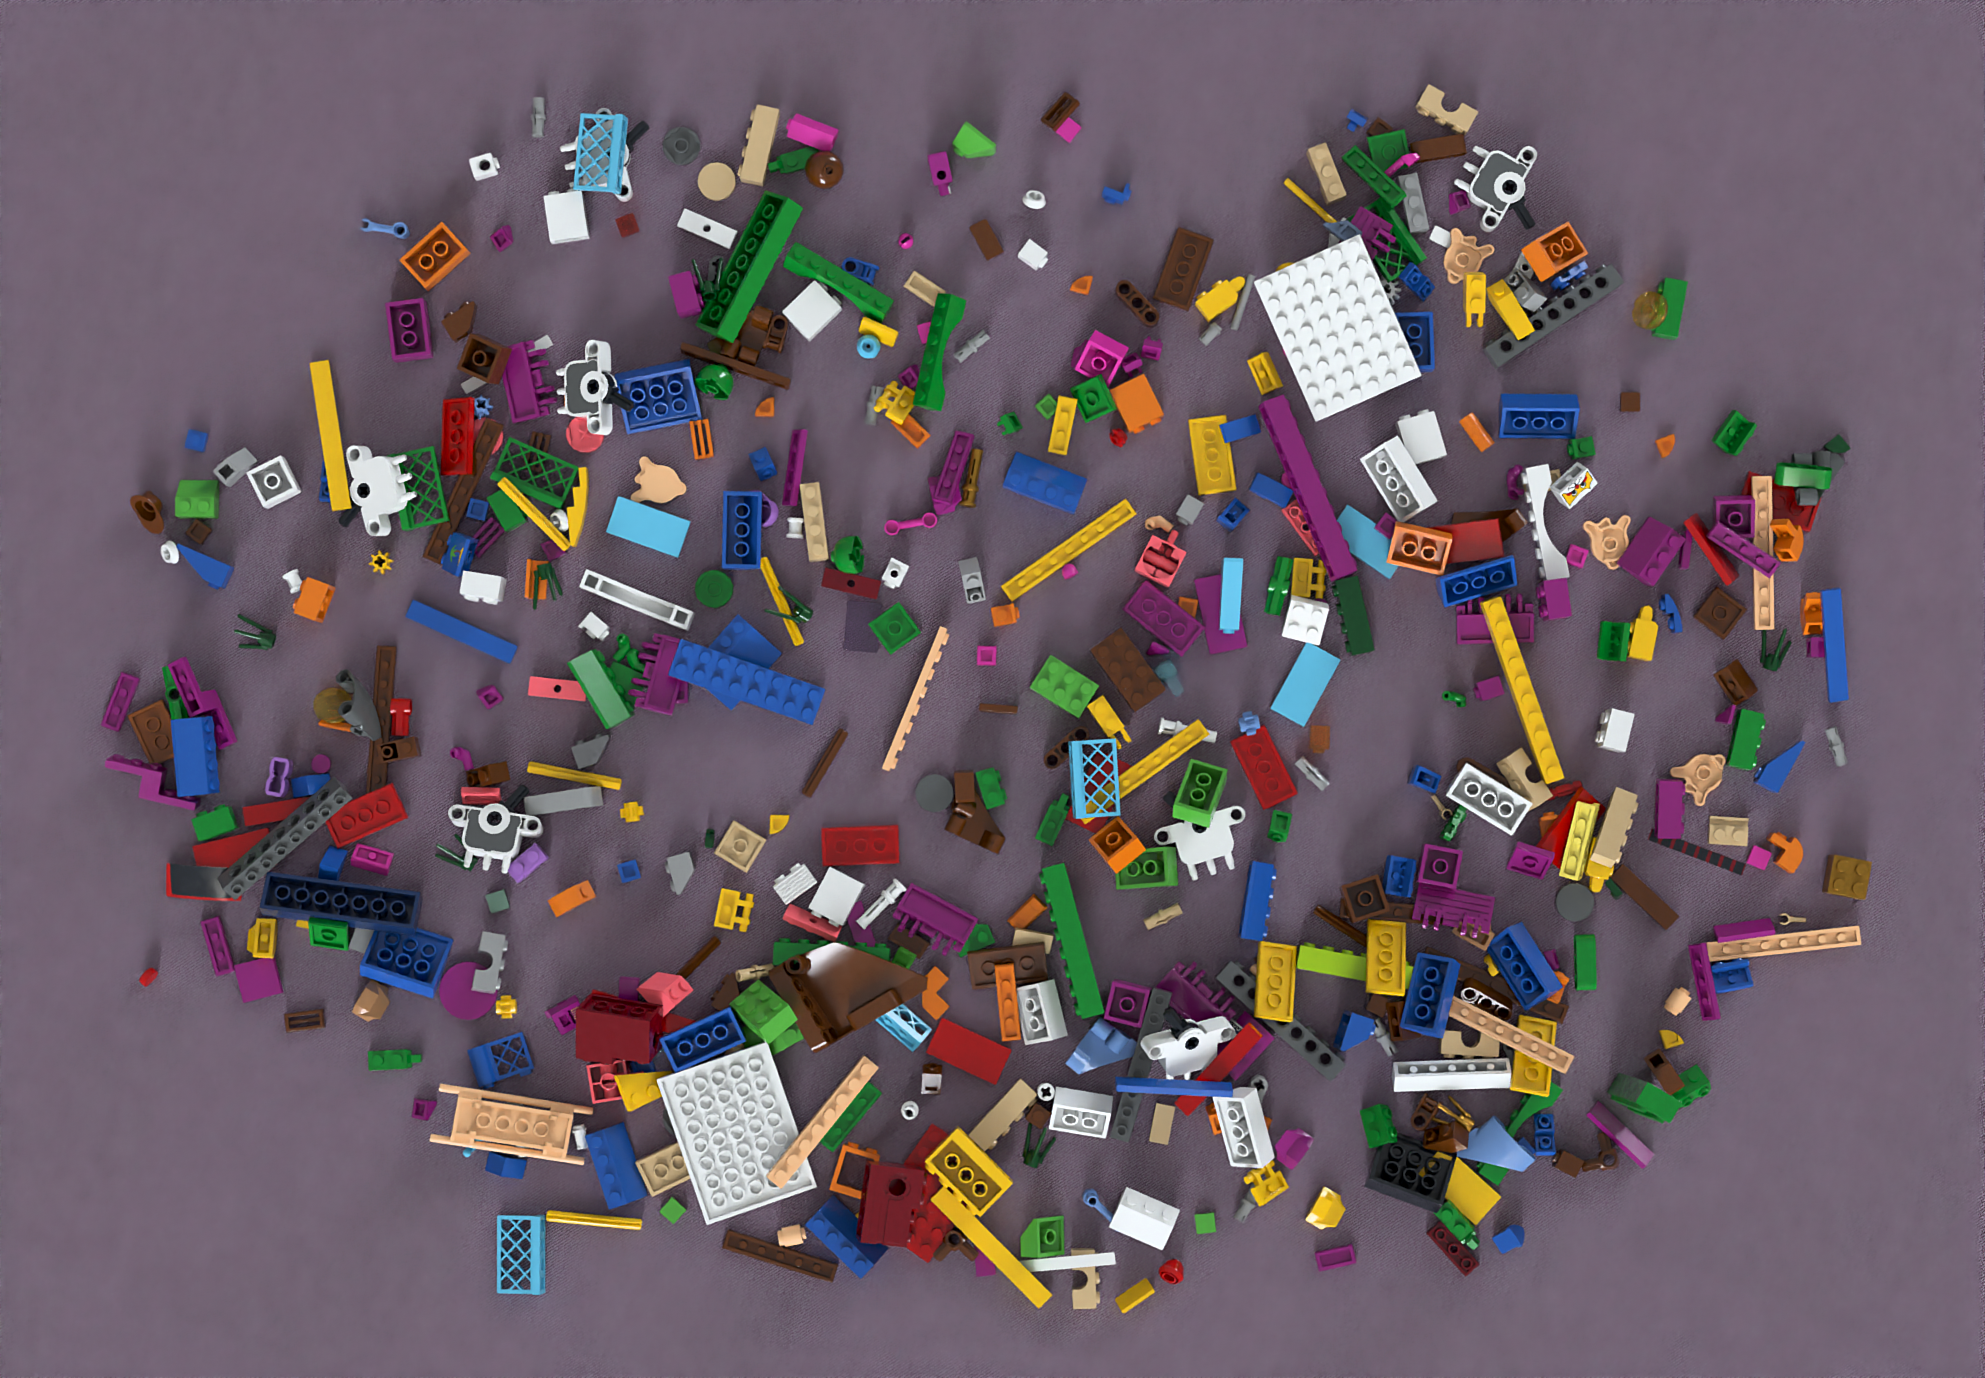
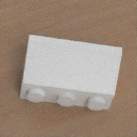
M1054 979L1016 988L1019 1021L1025 1045L1068 1036Z
M1056 1087L1049 1129L1106 1139L1113 1096Z
M1126 1187L1122 1192L1109 1228L1163 1250L1180 1210Z

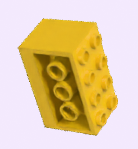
M959 1126L925 1158V1168L931 1174L936 1173L940 1177L939 1182L945 1188L950 1187L953 1190V1196L959 1202L963 1200L967 1204V1210L974 1216L977 1214L981 1217L1013 1184V1180ZM949 1156H951V1157H954V1156H955V1157H956V1163H955V1164H954V1163H951V1164L948 1163V1161H949V1158H948V1157H949ZM963 1170H965V1171L969 1170V1171H970V1177H967V1176H966V1177H963V1176H962V1175H963V1172H962V1171H963ZM976 1184H983L984 1190L977 1191Z

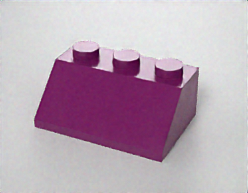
M1648 516L1616 564L1644 585L1654 586L1686 539L1672 528Z
M1246 1011L1235 1022L1242 1028L1250 1022L1263 1037L1229 1073L1235 1081L1275 1039ZM1233 1039L1217 1044V1056Z

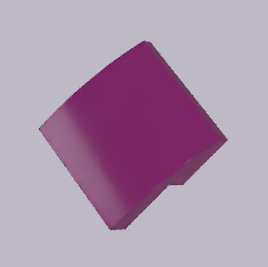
M275 956L274 958H261L234 966L243 1003L284 993Z

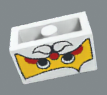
M1576 462L1549 488L1558 501L1570 509L1598 483L1588 468Z

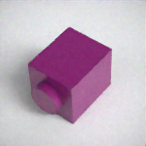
M1499 676L1474 684L1473 692L1476 699L1479 698L1480 702L1505 694Z

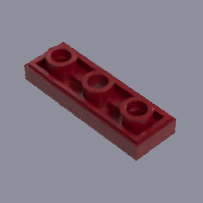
M826 567L821 587L875 600L878 598L881 585L880 580L848 574ZM854 581L855 585L853 587H849L848 582Z
M1440 1220L1426 1232L1465 1277L1479 1265V1262ZM1455 1245L1456 1250L1451 1252L1450 1247Z

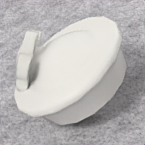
M1035 190L1028 191L1022 199L1026 206L1033 209L1043 208L1046 204L1044 195Z
M556 509L550 516V522L559 531L566 532L569 527L566 512Z
M166 541L161 546L162 557L167 563H177L179 560L178 548L174 542Z

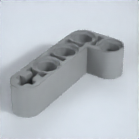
M601 786L523 797L525 814L529 816L603 806Z

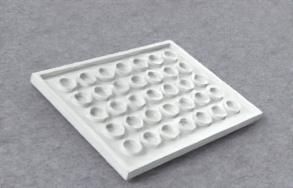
M1360 234L1254 281L1316 422L1422 375Z
M766 1042L686 1068L677 1073L657 1078L659 1089L707 1225L817 1187L808 1158L804 1160L782 1189L766 1177L767 1173L799 1135L774 1059Z

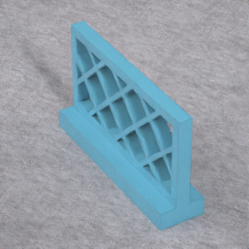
M580 114L574 190L621 194L628 118L625 115ZM585 119H593L597 124L588 131L585 127ZM606 120H613V127L606 132L601 125ZM600 127L605 134L596 141L591 134ZM590 136L595 143L586 150L583 146V141ZM608 137L611 140V146L604 150L600 143ZM598 146L603 153L594 159L590 152ZM588 155L593 162L584 168L581 165V160ZM606 156L609 159V165L602 169L598 162ZM596 164L601 172L592 178L588 171ZM586 173L591 181L585 186L579 185L580 178ZM603 175L607 178V187H600L596 183Z
M1116 738L1068 741L1073 818L1120 816ZM1104 743H1111L1112 751L1108 756L1099 750ZM1082 744H1090L1095 749L1089 757L1082 753ZM1096 752H1099L1105 758L1099 766L1090 760ZM1106 761L1113 765V770L1109 775L1100 769ZM1087 762L1096 768L1090 776L1086 775L1083 770ZM1097 771L1106 777L1100 785L1091 779ZM1108 780L1114 784V790L1110 794L1102 789V786ZM1089 781L1097 787L1091 796L1085 792V785ZM1099 790L1107 796L1101 805L1093 799ZM1109 799L1115 803V812H1108L1103 808ZM1091 800L1098 808L1094 813L1086 814V805Z
M497 1215V1293L532 1295L545 1293L546 1215ZM503 1219L510 1220L514 1225L508 1232L503 1228ZM523 1220H531V1228L527 1232L519 1226ZM515 1228L523 1234L518 1242L510 1235ZM506 1238L514 1244L508 1252L503 1248V1241ZM525 1238L531 1243V1248L527 1252L519 1245ZM516 1247L523 1254L518 1261L510 1255ZM506 1257L514 1264L508 1271L502 1266L503 1260ZM525 1257L531 1262V1267L527 1271L519 1265ZM515 1267L523 1273L517 1281L510 1275V1272ZM506 1276L514 1283L510 1289H502V1281ZM525 1276L530 1281V1289H524L519 1284Z

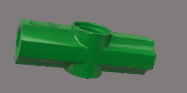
M1277 557L1273 576L1271 575L1268 585V596L1264 608L1265 613L1280 616L1284 597H1286L1288 592L1289 577L1294 560L1286 557Z
M168 666L162 667L166 687L165 696L169 703L171 719L189 718L181 696L176 700L172 697V693L177 689V686Z

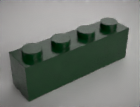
M1358 576L1335 580L1331 588L1333 596L1337 597L1338 604H1336L1337 614L1342 617L1343 623H1340L1342 634H1345L1347 639L1344 642L1346 653H1350L1351 657L1375 651Z

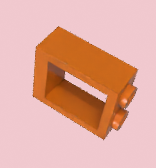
M848 1141V1144H843L829 1190L861 1199L862 1189L837 1182L846 1151L874 1159V1161H879L880 1154H877L878 1150L869 1147L863 1150L859 1148V1144Z

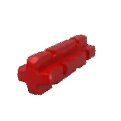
M1578 780L1572 782L1571 785L1568 783L1557 786L1554 790L1552 788L1549 789L1553 796L1548 801L1556 799L1555 797L1560 798L1573 794L1574 791L1576 793L1580 787L1583 788L1582 783Z

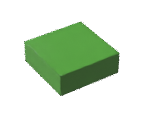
M1047 394L1035 405V408L1048 420L1055 414L1057 402L1050 394Z
M900 946L891 962L909 969L917 955Z
M671 1197L659 1212L671 1223L675 1224L687 1209L674 1197Z
M1214 1212L1194 1214L1197 1234L1216 1232Z

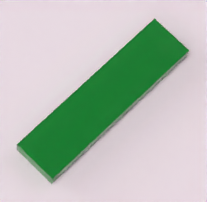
M1356 145L1341 157L1342 161L1392 209L1407 196Z
M868 1081L820 1140V1143L833 1153L881 1096L882 1092Z

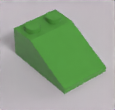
M1176 847L1145 848L1146 850L1117 874L1115 873L1116 890L1178 886Z
M795 1022L769 1044L772 1056L804 1039ZM743 1027L746 1034V1042L743 1043L745 1048L765 1042L749 1027Z

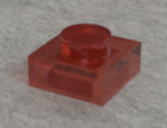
M633 213L615 219L622 238L640 232Z

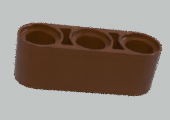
M1464 134L1410 143L1411 153H1417L1420 156L1416 163L1453 158L1467 154Z
M1127 280L1118 282L1115 293L1119 300L1144 326L1154 327L1159 320L1158 311L1131 282ZM1127 286L1129 293L1121 294L1119 288ZM1140 300L1142 307H1133L1132 301ZM1148 313L1153 314L1155 321L1148 322L1145 319V315Z
M1078 726L1045 755L1043 760L1045 767L1051 770L1059 767L1069 758V753L1062 752L1061 745L1065 742L1068 743V741H1082L1075 737V732L1080 729L1086 733L1084 740H1088V729L1084 726ZM1054 755L1057 758L1058 762L1055 766L1047 764L1048 756Z
M1467 978L1463 981L1461 997L1464 1001L1503 1021L1511 1018L1513 1002L1509 997L1474 978Z

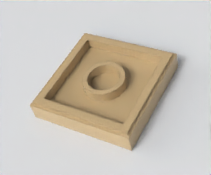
M733 820L714 854L747 873L767 840Z

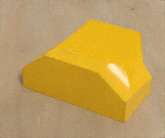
M256 918V924L249 929L247 950L253 954V957L274 958L278 932L276 919Z
M1323 1186L1305 1220L1320 1229L1336 1227L1346 1210L1341 1202V1195Z

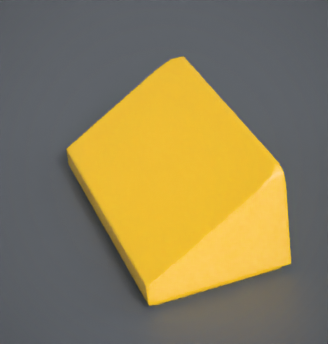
M862 318L859 328L861 334L874 335L879 342L890 347L894 346L899 335L898 331L870 318Z
M1263 352L1247 360L1262 395L1283 387L1268 352Z
M1144 1278L1115 1298V1301L1122 1313H1126L1155 1293V1290L1148 1279Z

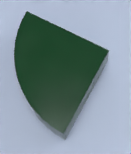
M1840 434L1823 446L1827 451L1833 453H1844L1851 449Z
M714 829L706 830L705 848L714 847Z
M1611 878L1608 879L1605 885L1611 891L1612 897L1617 900L1622 896V892Z

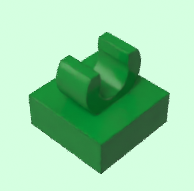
M1015 412L1000 417L1001 421L997 423V426L1004 424L1006 428L1002 435L1012 434L1023 428Z

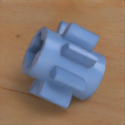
M482 395L474 400V415L479 420L484 416L488 418V411L493 409V406L489 405L490 398L485 399Z
M1252 711L1243 712V717L1238 718L1240 731H1246L1247 736L1256 734V729H1260L1258 715H1252Z

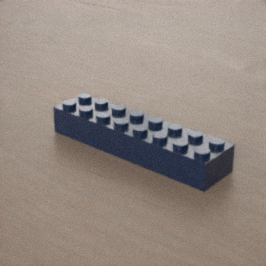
M267 872L259 908L264 916L309 921V917L348 922V927L416 936L423 899L421 893L415 891Z

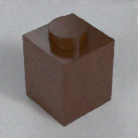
M1035 1102L1026 1114L1025 1119L1039 1129H1042L1052 1113Z
M1562 1149L1559 1152L1556 1151L1555 1156L1552 1158L1553 1167L1574 1178L1577 1177L1584 1163L1583 1160Z

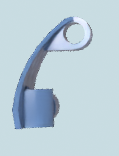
M1099 1017L1065 1064L1078 1074H1082L1100 1066L1133 1057L1137 1041L1121 1029L1114 1028L1102 1017Z
M1495 1115L1480 1128H1476L1469 1133L1468 1149L1457 1152V1157L1521 1172L1536 1160L1535 1156L1526 1147L1519 1145L1505 1131V1125Z

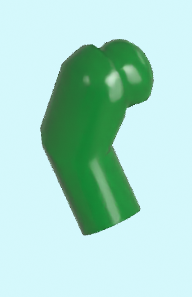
M622 633L616 638L619 650L612 656L618 663L631 649L629 637Z
M632 648L627 652V661L632 669L643 673L646 664L639 661V651Z
M1444 691L1442 694L1444 700L1456 701L1457 707H1466L1467 705L1465 695L1454 691Z

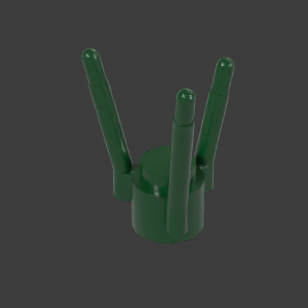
M723 258L719 259L715 284L712 281H703L696 261L692 259L702 299L705 301L714 300L717 297L716 292L720 291Z
M552 563L537 565V570L534 571V610L537 609L539 577H541V580H548L553 601H557L552 578L559 595H563L554 567L552 568Z
M779 586L778 589L796 604L793 610L795 617L767 608L764 611L793 620L798 624L801 621L804 623L808 622L813 615V610L801 603L782 586Z
M241 614L237 615L238 618L263 631L256 635L235 629L234 633L258 639L257 643L261 644H239V648L263 650L273 648L276 640V634L273 633V630L267 629Z
M1787 628L1783 629L1775 654L1768 653L1767 657L1766 630L1762 631V655L1760 662L1763 663L1762 668L1777 672L1778 668L1781 667L1782 661L1792 643L1788 641L1783 652L1778 656Z
M454 834L455 838L464 847L462 838L458 834ZM439 843L436 844V847L458 859L459 862L440 854H435V857L461 867L464 870L467 869L471 872L479 860L473 855L470 867L466 868L464 867L465 853L461 857Z
M1029 1123L1025 1148L1022 1157H1024L1023 1163L1037 1168L1039 1163L1042 1164L1044 1157L1053 1146L1056 1138H1052L1041 1154L1039 1149L1047 1132V1127H1044L1035 1150L1030 1149L1029 1151L1032 1123Z

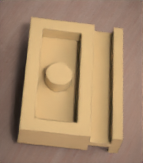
M1709 816L1707 844L1747 846L1749 818Z

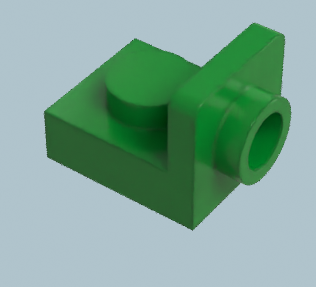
M1592 436L1568 441L1567 453L1572 457V460L1596 455Z
M1273 810L1267 838L1275 842H1286L1292 814Z

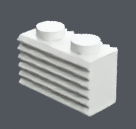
M797 863L789 869L791 871L789 875L785 877L782 874L774 880L776 884L773 888L786 905L818 883L805 864L800 865Z

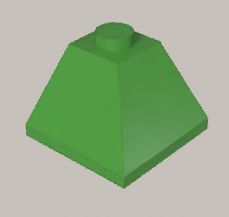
M967 121L952 142L953 151L960 157L975 158L992 156L996 153V144Z
M1064 1216L1033 1219L1020 1237L1021 1257L1041 1258L1063 1255Z

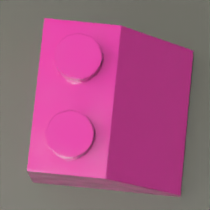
M1095 330L1074 370L1089 378L1102 374L1107 387H1109L1129 348Z

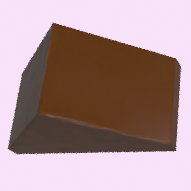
M954 770L956 803L975 802L974 771Z

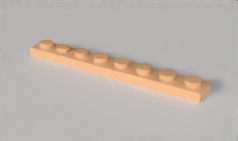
M1752 476L1751 495L1755 499V538H1752V543L1773 556V530L1770 527L1773 519L1772 476ZM1753 568L1754 630L1774 629V576L1772 575L1771 578H1768Z
M940 626L887 754L882 767L886 771L890 772L891 768L895 769L898 762V758H895L898 750L902 752L906 742L903 740L905 733H910L913 725L910 722L913 715H917L920 705L917 703L920 697L924 698L928 688L925 687L927 679L931 681L935 672L932 669L934 662L938 663L942 655V652L939 651L941 645H946L949 634H947L948 630Z
M1857 925L1776 934L1722 943L1713 941L1706 942L1709 961L1711 962L1861 945L1860 928Z
M1453 996L1449 1011L1450 1017L1564 1074L1567 1073L1574 1059L1573 1055Z
M862 1055L767 1173L766 1177L780 1189L783 1188L879 1067Z

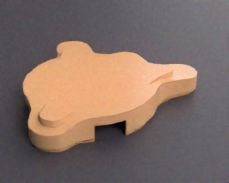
M1453 228L1450 231L1451 244L1445 252L1443 263L1447 272V280L1451 284H1457L1463 280L1464 272H1478L1482 261L1492 255L1495 250L1490 244L1477 247V238L1475 236H1464L1460 229Z
M646 456L640 458L641 472L635 477V482L640 484L641 488L631 495L632 501L640 503L649 500L663 504L679 495L685 494L687 490L686 485L680 481L673 469L664 465H656Z
M1627 515L1621 516L1615 525L1611 524L1610 519L1606 517L1599 523L1586 521L1582 526L1583 530L1590 537V547L1593 555L1610 570H1615L1619 567L1616 562L1629 545L1627 528L1631 518Z
M1699 754L1689 759L1681 767H1672L1670 775L1674 778H1683L1685 780V792L1693 795L1695 805L1703 806L1708 793L1721 783L1723 766L1726 760L1721 754Z

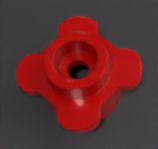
M1120 428L1112 429V432L1109 433L1112 443L1121 448L1128 439L1125 432Z

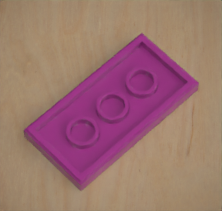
M1221 574L1195 579L1194 583L1202 621L1206 627L1204 631L1209 654L1212 655L1247 647L1241 614L1239 630L1234 631V634H1225L1223 630H1219Z
M1147 580L1142 583L1122 608L1124 612L1181 657H1183L1206 628Z

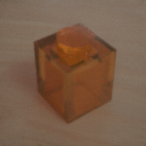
M1309 726L1308 749H1313V753H1325V750H1329L1330 726Z

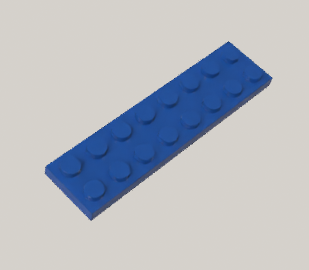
M681 638L667 674L810 725L814 723L825 692V688Z

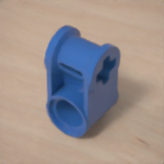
M852 257L846 258L842 263L844 271L870 286L874 285L873 279L876 271H879L878 266ZM848 263H853L856 269L849 272L845 269V266Z

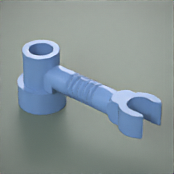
M366 218L362 219V221L369 224L367 228H360L364 232H386L394 234L400 239H406L410 235L408 226L402 222L388 226L371 222Z
M1086 1189L1082 1195L1085 1204L1095 1207L1111 1223L1114 1214L1098 1200L1099 1196L1094 1189Z

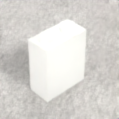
M568 189L566 193L553 191L544 196L549 238L552 244L590 239L584 194L581 190Z
M815 280L782 311L784 317L809 342L842 311L841 301L835 295L831 297L827 293L828 288L822 282L817 283Z
M1426 409L1417 412L1418 416L1410 417L1409 414L1399 417L1400 421L1395 423L1399 439L1415 465L1443 458L1447 455L1434 411L1429 412Z
M829 867L808 908L812 910L811 914L822 918V916L829 918L828 923L839 927V925L844 926L865 884Z

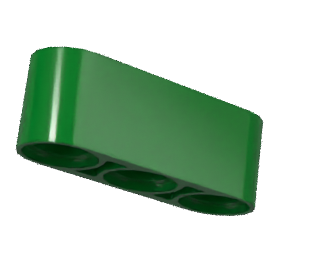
M1779 462L1776 464L1774 483L1784 486L1830 489L1833 469L1825 466Z
M1574 935L1575 989L1596 990L1595 935Z

